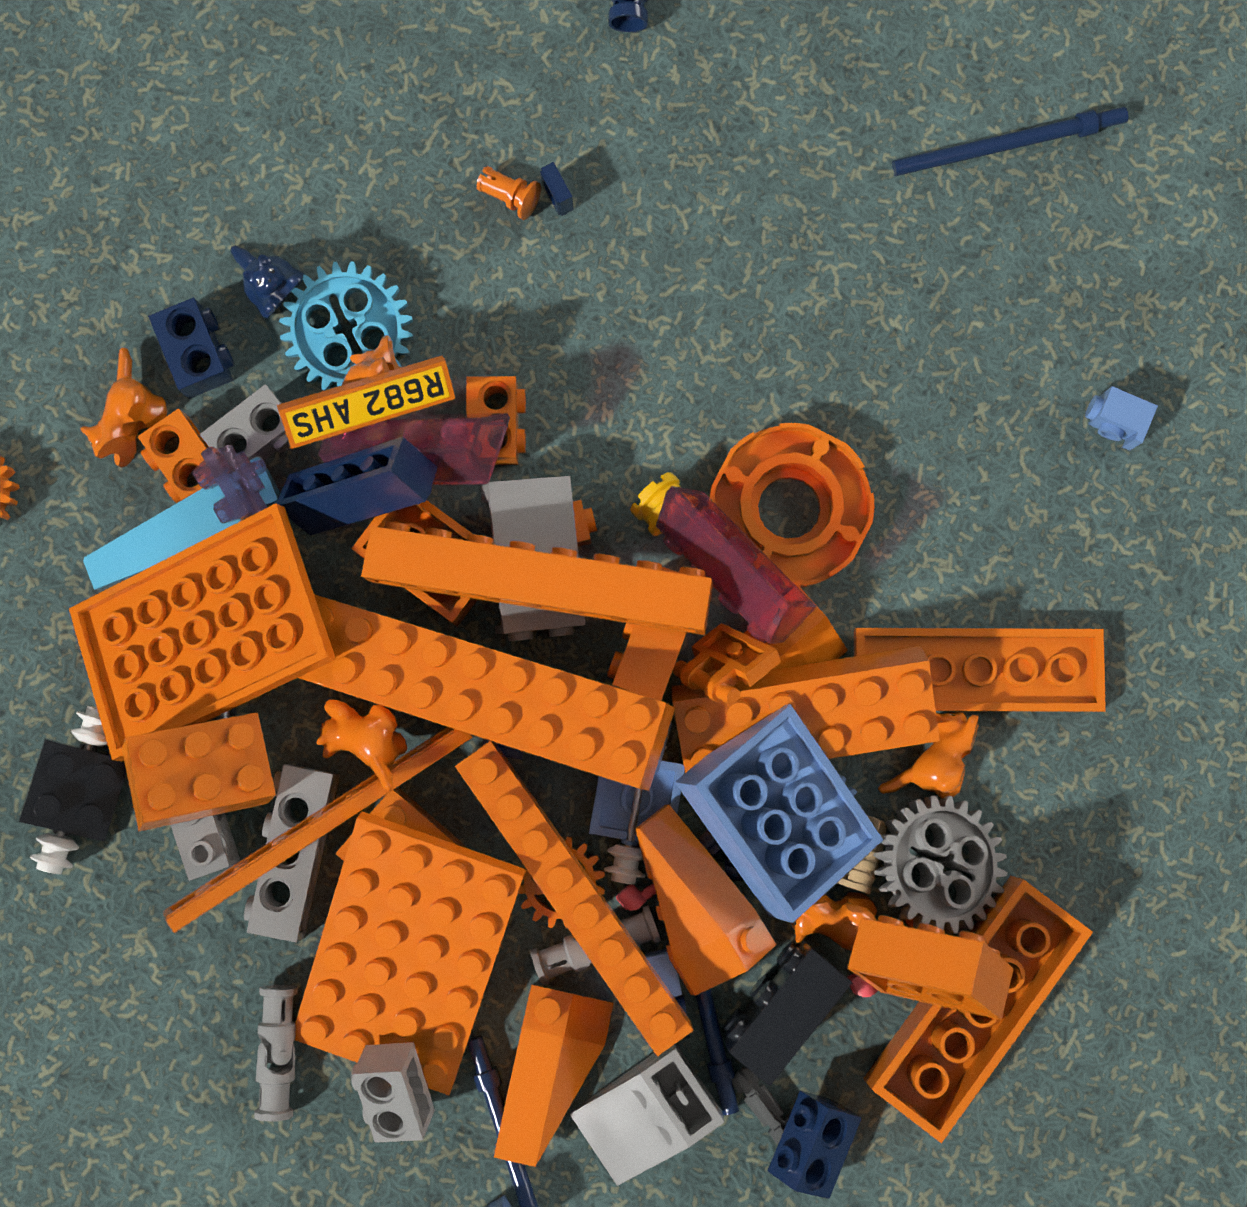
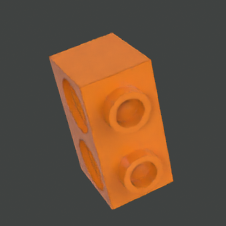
M516 376L466 377V458L470 465H518V453H526V430L518 429V413H526L525 389H518ZM501 393L508 398L504 407L494 410L486 406L487 399L491 395ZM494 433H503L508 437V441L502 449L492 450L486 446L488 437Z
M179 408L137 436L145 447L141 451V455L155 472L159 469L168 480L163 486L175 503L182 501L228 474L221 461L200 436L201 433L191 418ZM172 437H179L180 443L177 450L171 454H165L166 442ZM196 469H201L203 474L201 482L194 487H188V475Z

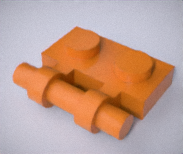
M721 623L691 646L695 658L688 663L682 660L676 662L673 673L680 678L683 685L693 690H704L706 697L717 703L726 702L734 705L740 698L739 689L733 687L735 684L741 682L751 687L781 663L776 648ZM714 669L718 670L713 675L709 674Z

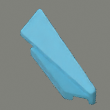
M259 457L250 460L85 556L83 562L94 590L102 589L124 579L126 580L277 503L281 493L264 461Z

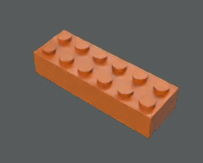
M921 646L771 670L751 687L741 682L735 684L733 687L739 689L740 698L734 705L726 702L717 703L706 697L702 689L693 690L685 685L672 686V703L675 708L674 714L685 773L706 755L786 704L792 705L828 759L940 741L930 664Z
M1011 875L1002 887L1004 893H997L995 896V907L984 911L987 919L985 921H977L970 931L986 939L985 943L989 947L1000 951V957L1014 968L1002 1020L919 1001L863 1078L871 1090L941 1144L1093 933V931L1024 879Z

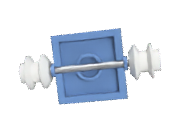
M662 760L659 771L654 774L649 791L598 776L589 834L622 839V844H616L607 849V852L614 856V863L612 866L605 867L604 871L612 873V881L635 884L636 877L645 878V874L638 870L639 861H642L643 857L641 849L634 847L638 846L635 828L664 805L669 804L676 813L678 812L681 791L675 782L684 775V764Z

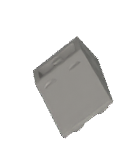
M674 1044L658 1057L653 1053L569 1113L617 1186L691 1147L725 1122L720 1107L677 1044Z

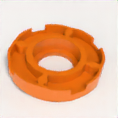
M780 423L779 426L767 428L756 433L752 432L730 449L710 489L709 521L720 550L734 567L773 587L795 588L797 585L800 588L807 587L836 575L855 558L873 523L874 493H871L868 479L863 470L865 466L861 459L847 443L809 424ZM791 478L802 481L815 493L820 512L817 522L810 532L797 538H783L774 535L763 524L758 507L760 497L767 486L777 480Z

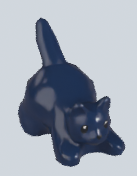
M234 245L231 247L230 252L235 261L244 269L243 284L245 294L256 305L261 315L268 318L284 299L292 293V290L303 282V275L305 274L292 267L289 262L279 256H265L261 254L256 258L239 246Z

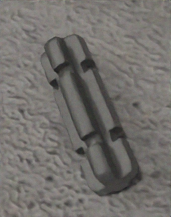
M743 1067L735 1073L732 1083L739 1094L745 1093V1102L763 1126L766 1127L768 1125L770 1127L768 1133L779 1144L789 1117L784 1119L782 1116L784 1110L766 1086L758 1084L760 1078L747 1067Z

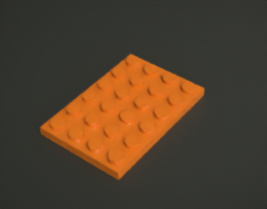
M277 503L69 608L113 761H124L122 746L126 737L204 723L336 660L286 509Z
M362 811L355 822L295 1022V1041L354 1062H358L365 1045L414 1042L428 1088L450 1095L526 869Z

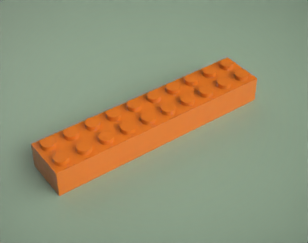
M314 594L336 660L298 677L299 679L638 789L650 790L675 711L673 706Z

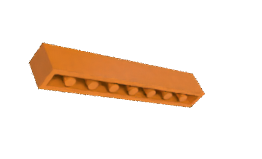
M387 521L384 528L370 527L361 577L371 583L705 635L713 581L712 578L705 577V571L701 569L680 567L679 573L662 571V564L644 560H638L636 567L619 564L620 558L606 554H594V560L577 558V551L560 547H552L551 553L535 551L534 544L521 541H510L509 547L493 545V538L469 534L467 541L451 538V532L437 528H427L426 534L410 532L411 526Z
M489 741L455 766L657 1057L691 1033L693 1027L688 1016L498 745L493 741Z

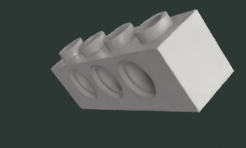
M283 764L282 772L277 771L273 780L276 792L273 813H267L263 824L262 836L267 838L266 844L301 822L294 819L290 812L291 804L296 798H301L307 803V817L335 800L340 774L293 764ZM327 833L300 850L295 862L285 860L257 878L255 895L249 896L244 910V920L249 921L246 933L295 943L305 938ZM277 881L285 883L290 890V898L286 904L277 902L273 897L272 888Z

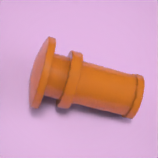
M486 166L482 171L487 177L482 174L479 175L476 185L477 190L505 202L506 207L510 210L518 208L517 213L520 219L526 220L529 218L538 204L541 195V184L537 181H532L527 186V182L524 179L518 178L514 180Z

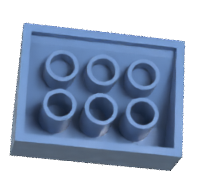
M786 704L706 755L675 782L768 915L790 923L795 922L883 841L881 835L791 704Z

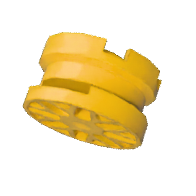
M672 472L662 474L660 477L663 480L662 482L655 483L652 481L638 495L640 504L633 503L630 509L631 513L638 520H644L649 524L648 530L653 536H658L674 526L687 513L695 500L694 495L690 491L683 492V489L679 486V479Z

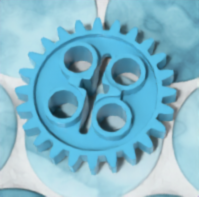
M350 261L347 272H342L339 264L333 262L332 274L329 275L318 266L317 275L319 279L313 281L310 277L303 275V281L307 288L304 291L294 288L292 292L298 298L296 303H283V306L292 312L291 317L280 318L279 322L290 327L291 331L281 335L280 339L283 342L293 343L294 345L285 352V355L288 358L300 357L294 369L297 372H301L309 368L310 371L307 376L309 383L312 384L319 377H322L321 388L324 391L330 389L333 382L337 383V387L342 386V382L349 369L356 365L350 360V356L354 355V351L349 340L343 333L337 334L342 329V324L330 302V297L333 295L337 296L346 319L351 324L357 323V326L352 329V333L362 353L371 351V349L364 346V336L368 331L378 329L391 337L395 359L397 354H410V351L401 345L403 340H411L414 337L411 332L403 330V326L413 322L412 316L400 315V312L408 306L406 300L394 301L393 299L400 291L398 286L395 285L385 289L387 276L383 273L373 280L372 268L369 265L366 266L362 274H358L356 264L353 261ZM356 292L366 294L368 303L365 309L359 312L348 310L347 299L351 294ZM320 308L327 309L330 312L329 323L320 329L313 328L310 324L312 312ZM333 346H344L348 353L345 363L340 366L329 365L327 361L328 351ZM396 359L398 366L402 368L401 364Z

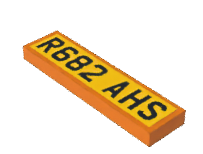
M443 355L285 402L277 405L289 444L291 449L456 398L446 361Z

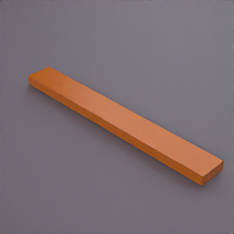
M446 727L396 759L392 766L387 767L393 775V788L390 791L473 738L472 735ZM373 774L165 909L163 915L166 922L174 933L390 791L385 790L376 774Z

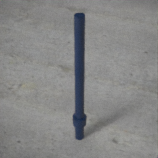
M1126 107L1096 113L1095 110L1077 113L1073 119L893 160L894 175L900 176L1076 134L1080 138L1098 133L1099 129L1127 123L1128 111Z
M710 988L695 996L711 1061L707 1064L710 1080L712 1083H716L722 1114L731 1115L739 1111L732 1083L735 1072L732 1059L726 1056Z
M479 1035L469 1039L467 1046L476 1070L473 1078L478 1092H483L498 1137L505 1107L499 1088L502 1081L497 1066H492L483 1037ZM505 1160L520 1207H538L525 1164Z

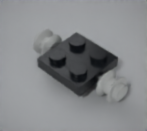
M87 706L85 713L76 712L83 719L81 728L71 729L70 732L77 741L83 742L80 743L79 747L44 739L19 817V822L52 829V833H45L36 837V840L43 847L41 853L31 855L30 859L38 862L36 866L38 870L52 874H62L63 868H73V864L66 858L69 851L78 850L79 846L69 837L70 834L105 842L127 772L124 761H113L110 754L98 752L97 747H95L107 745L97 707Z

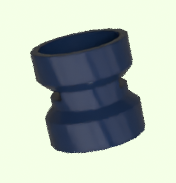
M611 0L613 1V6L609 10L608 24L612 29L619 32H639L647 27L648 11L645 8V3L648 0Z

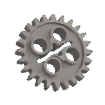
M937 796L925 797L924 802L921 799L910 801V810L906 807L896 810L899 821L894 819L885 822L891 835H881L883 838L881 843L886 846L885 851L874 853V857L884 861V867L878 868L874 873L875 875L886 876L887 882L879 888V891L892 892L893 896L887 904L888 907L902 906L899 919L911 920L914 917L913 928L917 929L919 923L944 929L946 934L958 933L959 927L961 930L972 929V919L975 921H985L987 919L983 908L995 907L996 902L991 897V894L1004 893V889L996 883V878L1007 876L1008 872L997 868V862L1006 859L1007 856L1003 853H995L994 849L1002 839L1001 837H989L988 833L994 824L992 822L979 823L982 814L980 809L967 813V801H960L954 804L952 796L940 798V800H938ZM927 827L931 829L934 836L931 846L925 838ZM963 845H966L969 849L968 862H965L962 857ZM910 847L925 858H918L912 855L909 851ZM939 857L938 862L926 859ZM914 866L920 871L921 877L918 885L913 882L911 876ZM946 867L956 871H943V869ZM957 871H964L972 876V880L968 879L966 876L962 875V873H959ZM951 883L956 888L957 893L954 902L948 894Z

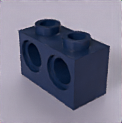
M193 297L148 316L176 386L188 399L234 381L229 368L235 366L226 344L219 345L214 332L220 330V327L210 307L204 309ZM196 322L195 330L190 335H180L181 329L186 323ZM211 358L210 367L205 372L195 373L196 364L201 359Z
M800 1090L768 1172L796 1192L830 1199L862 1117L835 1100Z

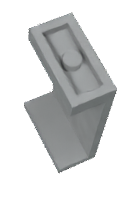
M570 476L488 482L481 486L482 503L489 502L492 538L494 539L493 545L509 547L510 541H521L534 544L535 551L551 553L552 547L567 548L578 552ZM499 603L501 625L495 626L496 634L508 633V641L533 639L534 630L548 629L549 637L573 635V626L585 625V616Z

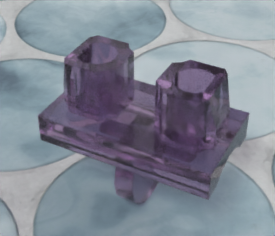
M232 445L215 449L213 446L201 452L204 461L193 470V475L198 484L205 490L213 489L218 485L225 497L213 504V510L221 523L245 519L267 508L259 494L260 491L265 489L259 475L268 469L264 460L260 459L250 462L245 451L236 453Z

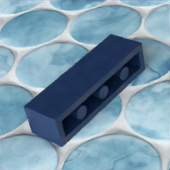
M403 436L289 474L277 504L285 507L288 518L309 535H314L426 502L432 491V483L438 467Z

